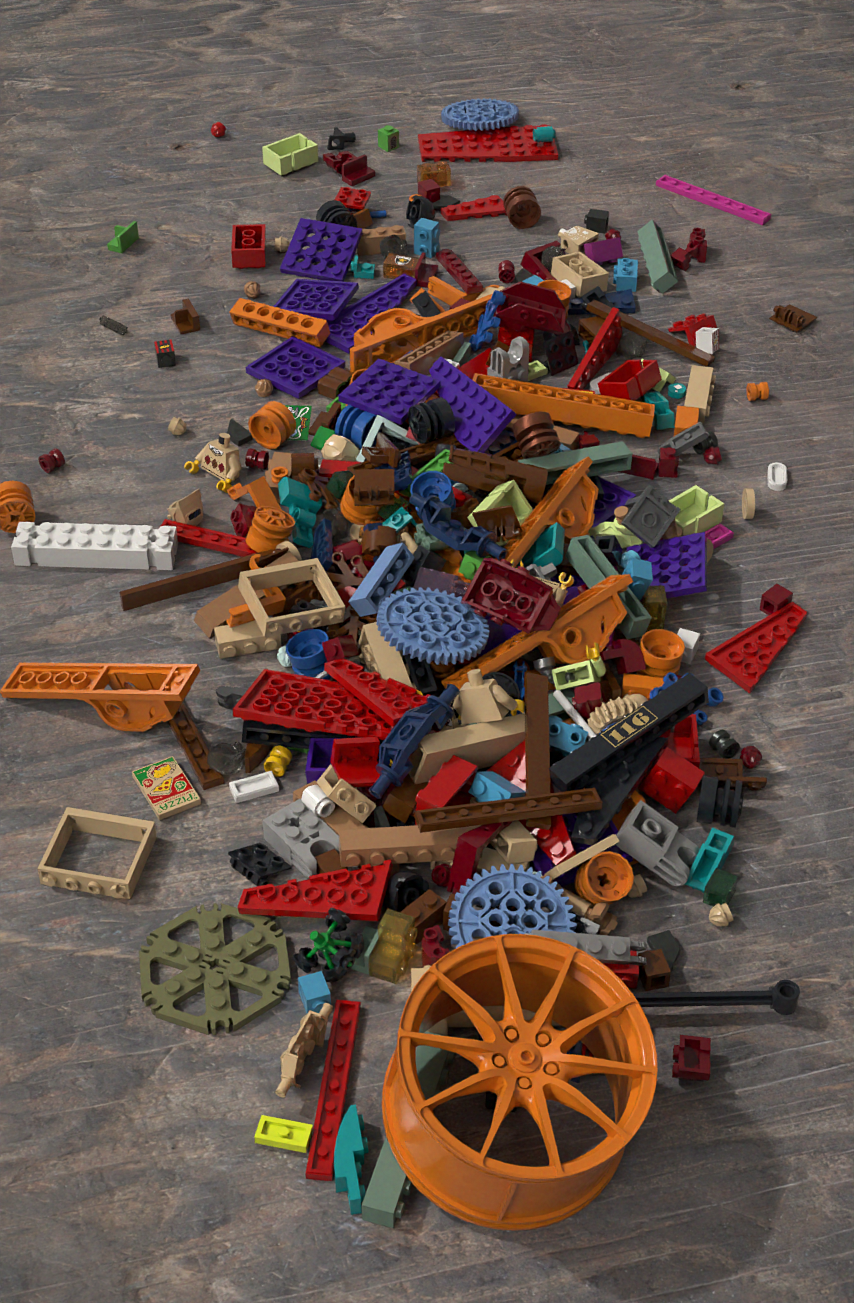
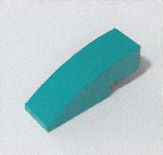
M656 391L648 392L641 396L642 402L655 404L652 424L657 430L675 428V414L669 409V401L663 395Z
M712 828L705 844H702L694 860L689 878L684 885L701 892L705 891L706 884L707 886L712 885L709 879L713 874L714 882L734 845V836Z

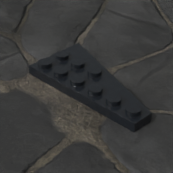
M656 738L585 787V789L596 788L603 803L602 809L578 812L571 836L573 843L595 845L610 826L609 822L622 809L624 801L631 797L647 775L646 771L657 761L661 750L667 747L669 744L668 738Z

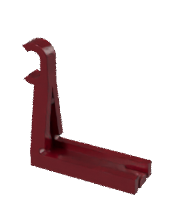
M554 241L526 251L520 265L543 280H557L549 273L542 262L556 257L555 251L561 244L558 241Z
M513 821L484 824L458 837L447 887L448 892H452V894L460 893V886H466L467 879L473 880L474 874L477 873L481 850Z

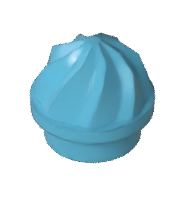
M633 550L624 552L621 556L620 565L625 569L631 558L641 560L640 556Z

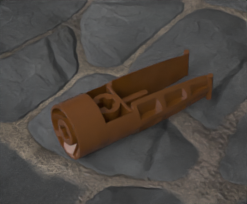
M454 445L450 446L448 461L454 464L444 463L443 473L449 479L488 492H492L497 485L514 480L528 502L538 504L541 501L548 476L546 468L512 461L491 454L456 449Z

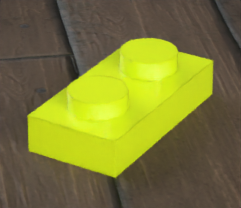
M261 1115L254 1140L257 1144L306 1153L313 1133V1125Z

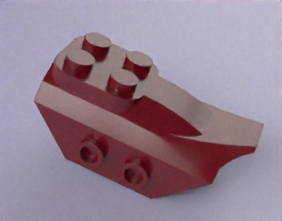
M522 281L500 290L506 296L504 304L499 305L494 313L495 317L500 318V327L511 328L518 332L530 328L556 335L570 331V326L565 318L566 308L554 290Z
M484 558L460 603L474 609L473 612L483 618L486 615L490 616L491 621L501 626L505 623L528 634L534 631H550L561 612V607L554 598L553 588L531 576L529 570L518 566V568L512 567L513 564L501 558L498 561L493 558Z

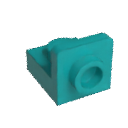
M355 256L354 261H351V271H354V278L374 279L375 264H359V258Z

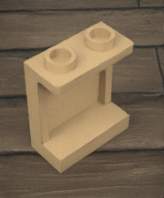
M331 764L317 780V784L329 799L361 823L367 819L376 807V804L358 791L357 787L354 788L344 779L339 780Z

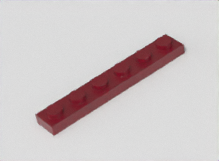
M442 249L440 252H436V259L466 294L483 292L481 282L452 250Z

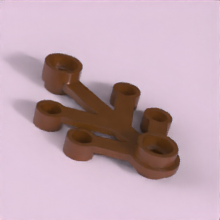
M308 467L300 470L298 476L301 482L308 485L311 490L309 498L318 502L323 494L327 501L325 508L329 512L334 513L338 508V504L334 499L341 503L346 488L326 487V485L332 484V482H329V480H333L332 478L317 476V473Z
M335 552L332 555V561L338 565L344 575L326 572L331 582L342 583L335 588L337 591L347 586H360L369 571L364 565V559L360 555H354L351 558V564L358 568L363 578L355 577L345 562V556L341 552ZM341 555V560L336 562V556ZM360 558V564L355 565V560Z
M350 604L345 610L343 622L328 625L329 631L326 634L329 640L343 636L348 632L349 635L353 634L359 654L356 656H360L361 649L357 642L358 630L362 631L363 625L366 624L359 620H367L369 624L377 622L378 613L360 617ZM350 620V622L340 628V625Z

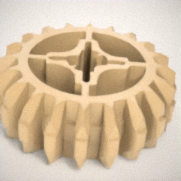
M618 697L616 700L610 699L607 703L602 702L601 707H595V712L590 713V718L587 719L588 725L596 735H599L607 726L618 722L626 714L631 713L641 705L635 699H629L628 697L623 699Z

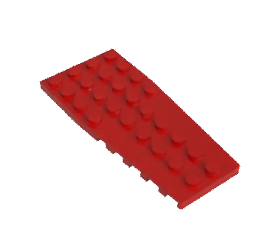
M545 124L540 126H500V128L495 127V129L489 130L478 129L476 131L464 130L418 134L422 162L430 158L434 162H440L442 158L449 159V162H455L456 158H462L464 162H470V158H479V162H486V158H494V162L558 160V151L554 138L553 142L538 143L533 140V129L550 126Z
M264 669L233 708V717L243 720L260 721L264 724L282 725L286 728L304 729L307 732L321 731L358 737H378L380 740H385L394 728L339 682ZM431 730L427 735L437 733L439 731Z

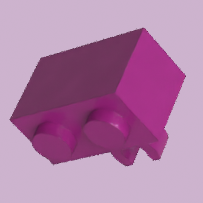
M620 237L584 244L585 255L598 265H603V261H608V263L617 262V258L623 257Z

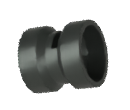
M712 431L707 432L708 438L692 446L697 454L705 453L711 446L713 448L718 446L717 437Z
M724 729L715 732L709 740V745L714 750H718L719 755L724 759L733 758L740 749V744L735 739H731L730 734Z

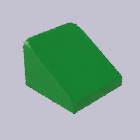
M320 426L310 445L322 450L325 442L332 435H336L335 431Z

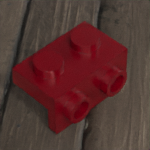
M239 503L236 509L232 511L230 519L237 536L246 537L250 526H252V520L257 507Z

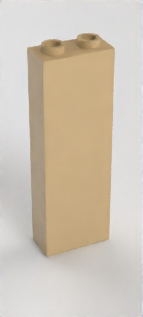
M525 713L504 717L502 720L477 723L424 736L418 744L417 750L409 756L414 767L408 774L415 784L428 782L433 775H437L442 764L445 761L448 762L453 755L476 765L477 770L493 766L525 740Z

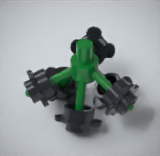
M330 908L328 910L329 915L325 917V924L329 928L327 932H311L310 939L314 941L315 947L313 949L308 947L301 948L299 953L293 954L292 958L300 969L305 973H310L312 967L316 968L318 966V956L316 954L318 952V955L327 961L322 967L325 981L336 982L354 965L355 958L358 959L364 950V940L362 934L357 935V933L353 932L352 935L346 936L345 941H341V936L336 932L345 931L347 924L351 920L343 911Z

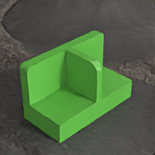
M133 221L127 227L116 225L114 227L115 238L107 244L108 250L123 253L138 240L137 222Z

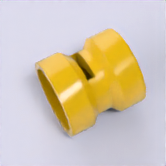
M283 746L273 747L270 757L264 763L265 771H272L274 777L283 776L287 769L286 766L292 760V753Z

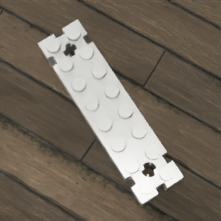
M19 522L16 530L17 537H14L11 549L15 566H30L31 563H38V566L149 569L150 566H156L157 570H173L178 540L176 526H160L159 529H153V526L49 522L35 526V522Z

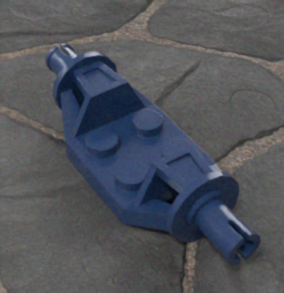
M417 492L411 495L409 502L419 508V518L423 520L425 530L455 550H474L480 558L487 557L490 554L500 561L501 558L504 559L506 557L507 549L496 544V533L489 532L482 526L471 527L470 529L464 528L459 521L451 519V507L440 501L436 495H431L427 498H424Z
M448 684L439 698L430 695L426 699V704L406 711L379 746V763L375 766V769L380 776L369 789V792L374 797L381 799L391 784L398 787L402 786L403 779L414 767L409 756L417 750L420 741L431 730L441 731L447 720L454 716V711L450 705L457 695L460 694V690L456 686ZM390 759L393 760L391 768H389Z

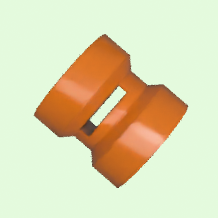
M748 383L746 389L748 400L755 401L759 398L767 400L769 397L768 383Z

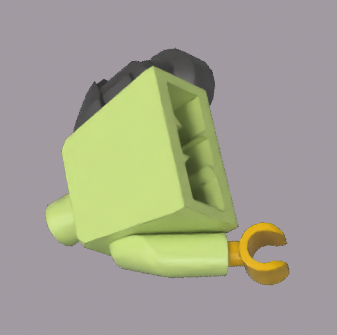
M594 643V648H589L586 645L587 658L591 659L588 661L553 669L556 665L554 656L533 661L535 670L540 672L541 675L548 676V682L554 684L556 690L575 688L599 682L600 677L604 676L606 672L599 653L598 643Z

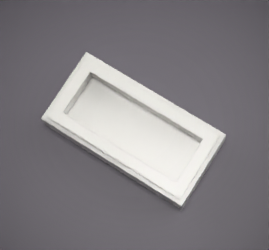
M272 771L229 782V788L236 803L279 791V785Z

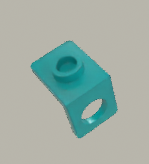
M401 507L385 520L382 525L395 528L396 533H398L409 522L415 528L417 523Z

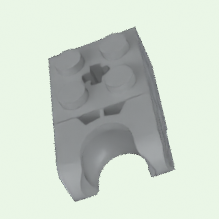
M519 336L511 341L508 352L499 347L492 350L491 365L488 367L487 375L528 382V342Z
M301 799L263 819L264 839L290 865H294L308 879L309 876L317 874L315 856L334 848L339 854V836L319 816L315 815Z
M641 800L628 814L616 835L620 842L615 845L673 886H682L687 882L690 875L688 865L694 863L699 852V848L695 843L677 831L678 826Z

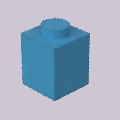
M322 971L298 977L299 995L306 1013L309 1010L319 1013L324 1003L331 1005V993Z

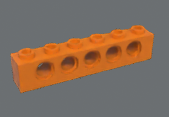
M242 298L238 299L229 312L235 325L287 339L293 336L317 347H321L330 334L328 323L324 319Z

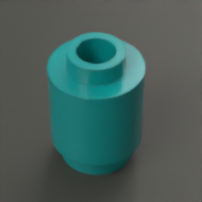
M552 126L533 129L534 142H553V138H556V131Z

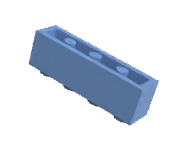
M404 543L388 546L384 549L348 601L360 617L378 613L382 601L389 597L415 557Z

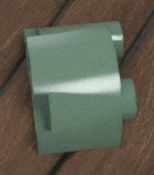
M424 523L416 525L417 533H414V539L417 545L420 544L434 552L450 548L447 544L425 530Z

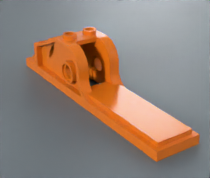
M492 294L432 317H421L404 308H394L374 315L362 329L360 328L354 333V347L350 348V371L355 372L360 369H368L378 359L394 363L409 351H414L446 331L463 332V338L476 334L479 318L481 315H485L486 304L491 300ZM418 332V338L411 333Z
M589 456L563 471L522 523L521 528L523 532H521V536H518L517 539H510L503 547L507 549V555L504 559L509 562L514 559V568L544 529L549 528L556 522L565 530L564 543L570 544L571 538L590 534L588 531L594 522L595 514L593 512L599 489L586 475L590 471L588 468L593 463Z
M630 574L610 575L562 605L561 612L550 631H534L529 634L523 631L519 632L442 680L444 688L446 689L448 684H453L460 690L466 682H469L467 675L469 671L480 669L482 677L485 674L497 672L535 647H538L544 658L554 656L555 664H576L591 660L587 658L586 645L589 648H594V643H598L599 653L603 651L610 640L608 639L627 614L618 594L628 589L627 586L634 582Z
M19 663L1 688L0 694L3 698L83 700L92 705L100 718L112 728L120 731L144 732L161 721L166 722L173 719L201 670L198 664ZM107 684L112 688V690L104 689L107 686Z

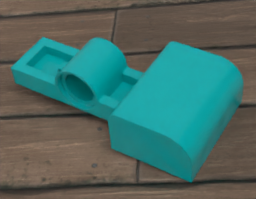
M283 477L278 483L281 505L289 507V514L295 520L292 530L293 542L310 548L313 545L312 528L316 522V513L322 506V500L320 499L316 502L309 498L311 490L308 485L288 477Z
M558 522L543 531L520 560L523 562L524 568L531 564H536L537 567H544L550 563H553L556 567L562 562L565 530Z

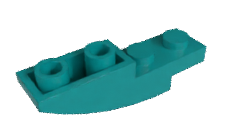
M356 1104L350 1105L342 1120L334 1151L336 1193L347 1191L351 1215L362 1213L361 1202H363L365 1197L364 1185H359L358 1178H362L361 1165H364V1154L369 1153L367 1137H361V1131L365 1130L363 1115L357 1114Z

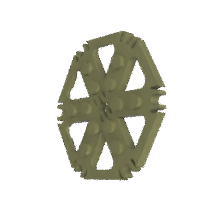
M213 903V910L206 911L203 904L200 906L201 913H198L197 906L152 931L150 936L146 938L147 944L152 946L142 945L141 951H139L141 994L144 1005L147 1007L150 1004H155L151 1007V1013L156 1015L158 1019L209 1035L208 1027L211 1026V1033L216 1035V1028L218 1026L225 1027L226 1033H229L230 1024L232 1023L233 1032L280 1004L281 999L285 997L284 991L280 990V988L289 990L291 976L285 934H283L282 929L273 932L276 929V923L274 921L271 922V918L261 915L239 914L236 907L221 903V911H218L217 903ZM234 917L254 924L255 927L251 931L225 946L223 920L225 918ZM194 921L199 925L201 949L168 938V935L187 922ZM273 947L277 949L279 967L275 971H268L246 964ZM151 962H158L182 970V972L160 985H155L151 982L150 964ZM215 965H219V968L216 967V968H214V970H211V967H214ZM229 986L262 996V998L242 1011H234L231 1008ZM204 989L206 1012L203 1015L194 1016L174 1008Z

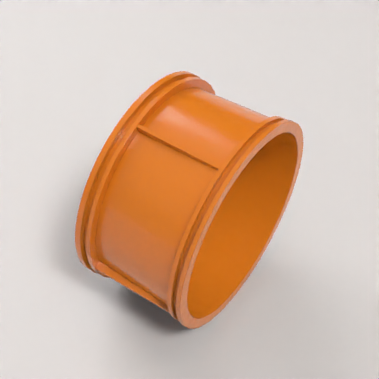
M503 934L471 941L447 953L422 975L408 997L400 1019L396 1049L390 1059L384 1078L381 1105L383 1124L390 1148L399 1166L414 1186L431 1202L449 1214L478 1226L498 1230H530L546 1227L575 1215L597 1198L608 1185L619 1166L625 1146L639 1130L652 1104L658 1068L655 1041L649 1022L633 993L612 970L598 959L570 944L537 935ZM483 1006H504L503 1019L495 1021ZM522 1009L535 1012L534 1017L529 1021L525 1020ZM460 1011H465L483 1041L425 1034V1032L446 1017ZM552 1020L565 1027L566 1030H556L552 1026ZM581 1041L595 1058L567 1054V1051L577 1042ZM425 1045L457 1053L473 1062L478 1068V1073L426 1100L417 1075L416 1047ZM604 1073L614 1101L615 1123L579 1090L568 1084V1081L571 1078L583 1075ZM486 1091L496 1093L497 1095L491 1128L481 1153L468 1147L453 1136L434 1115L433 1109L446 1101L464 1095ZM553 1100L588 1116L606 1131L607 1137L586 1154L560 1163L546 1101ZM515 1107L527 1109L538 1124L548 1152L549 1166H519L486 1156L502 1121Z

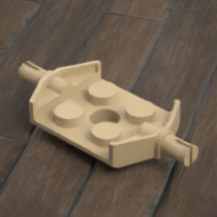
M324 1003L319 1013L309 1010L301 1019V1027L298 1033L292 1037L288 1049L280 1057L282 1074L281 1083L275 1091L277 1096L284 1098L290 1086L300 1089L301 1085L296 1084L295 1077L302 1072L304 1059L307 1054L311 1055L314 1046L323 1047L328 1017L333 1011L332 1005Z

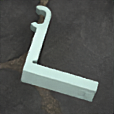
M377 415L363 444L364 447H371L378 431L382 429V432L413 445H419L417 441L406 437L408 432L406 429ZM362 448L355 462L365 461L366 458L361 454Z

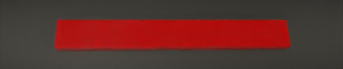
M336 1000L305 1173L306 1179L333 1181L336 1138L343 1120L361 1010V1002Z

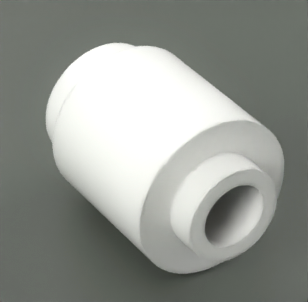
M318 785L309 786L303 791L301 800L315 815L327 817L333 812L335 804Z

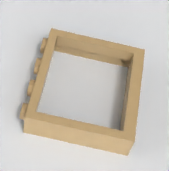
M318 558L240 572L238 588L264 637L336 624L344 620L345 605ZM313 580L328 607L269 618L255 590Z
M67 807L37 868L40 884L130 900L157 838L155 822ZM72 831L140 841L141 844L126 879L56 868Z

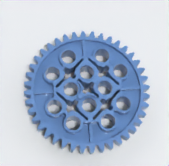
M478 98L477 100H461V102L451 103V105L443 108L441 118L442 122L449 125V127L463 128V130L474 129L475 131L478 129L489 130L495 129V127L500 128V126L505 127V125L516 122L519 118V109L514 103L496 99L491 100V98H483L482 100Z
M412 587L410 592L407 589H403V593L397 591L396 595L391 594L390 597H386L385 601H382L379 606L376 619L378 631H381L380 636L385 637L384 641H390V647L396 646V651L403 650V655L411 654V659L418 657L420 662L426 659L429 664L434 660L437 665H439L440 661H443L445 665L448 664V661H451L453 664H456L457 660L463 663L464 659L469 661L471 656L475 658L477 653L481 654L488 641L489 625H487L488 621L473 612L474 609L460 603L462 600L461 596L455 598V593L447 595L446 590L440 593L437 588L431 591L429 587H427L426 591L419 587L418 591Z
M501 864L499 871L494 866H491L490 873L485 869H482V877L475 873L473 880L467 879L466 886L461 885L460 893L455 894L456 901H452V910L449 912L451 919L448 921V926L451 927L449 935L453 936L451 944L457 945L456 949L474 941L472 938L476 936L485 938L503 934L530 933L532 930L576 933L574 930L577 923L573 922L576 915L571 913L573 905H566L569 897H561L564 890H555L557 882L549 884L550 876L542 879L541 871L534 875L532 874V867L525 872L523 865H520L518 870H515L514 865L510 864L509 870H506L505 866ZM495 889L499 891L500 894L493 895L492 893H490V890ZM524 891H531L534 895L527 896L524 894ZM477 904L482 906L483 909L475 910L472 906ZM507 906H514L517 908V911H510L507 909ZM525 907H526L527 909H529L530 907H532V908H533V911H532L531 909L528 910V911H526V910H525ZM548 907L552 912L546 913L541 908ZM497 921L501 926L493 927L489 922ZM530 922L534 924L535 927L528 928L524 925V923Z

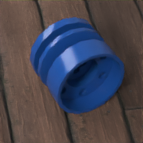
M348 405L341 411L337 419L335 434L349 439L357 448L361 449L377 415ZM377 436L371 447H374L376 445Z
M427 471L414 479L411 484V495L416 492L424 498L436 495L440 501L449 505L451 510L456 508L452 484L444 473ZM415 506L417 515L419 517V508Z
M319 629L304 630L295 634L288 641L286 653L292 664L294 674L316 677L325 670L327 659L322 643L328 641L329 637L324 631ZM328 674L322 679L329 680L332 676Z

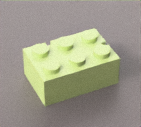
M301 133L262 147L263 164L280 175H286L292 170H299L302 167L318 162V145L310 139L308 140Z
M511 480L497 485L473 512L512 505L521 526L533 509L516 482ZM471 513L467 518L469 519L473 527H477L476 521ZM500 536V542H497L496 544L502 546L505 545L509 540L506 539V541H503Z
M697 485L669 500L674 506L681 509L675 517L676 525L682 528L683 533L681 536L705 532L722 522L724 503L712 495L708 499L709 493Z

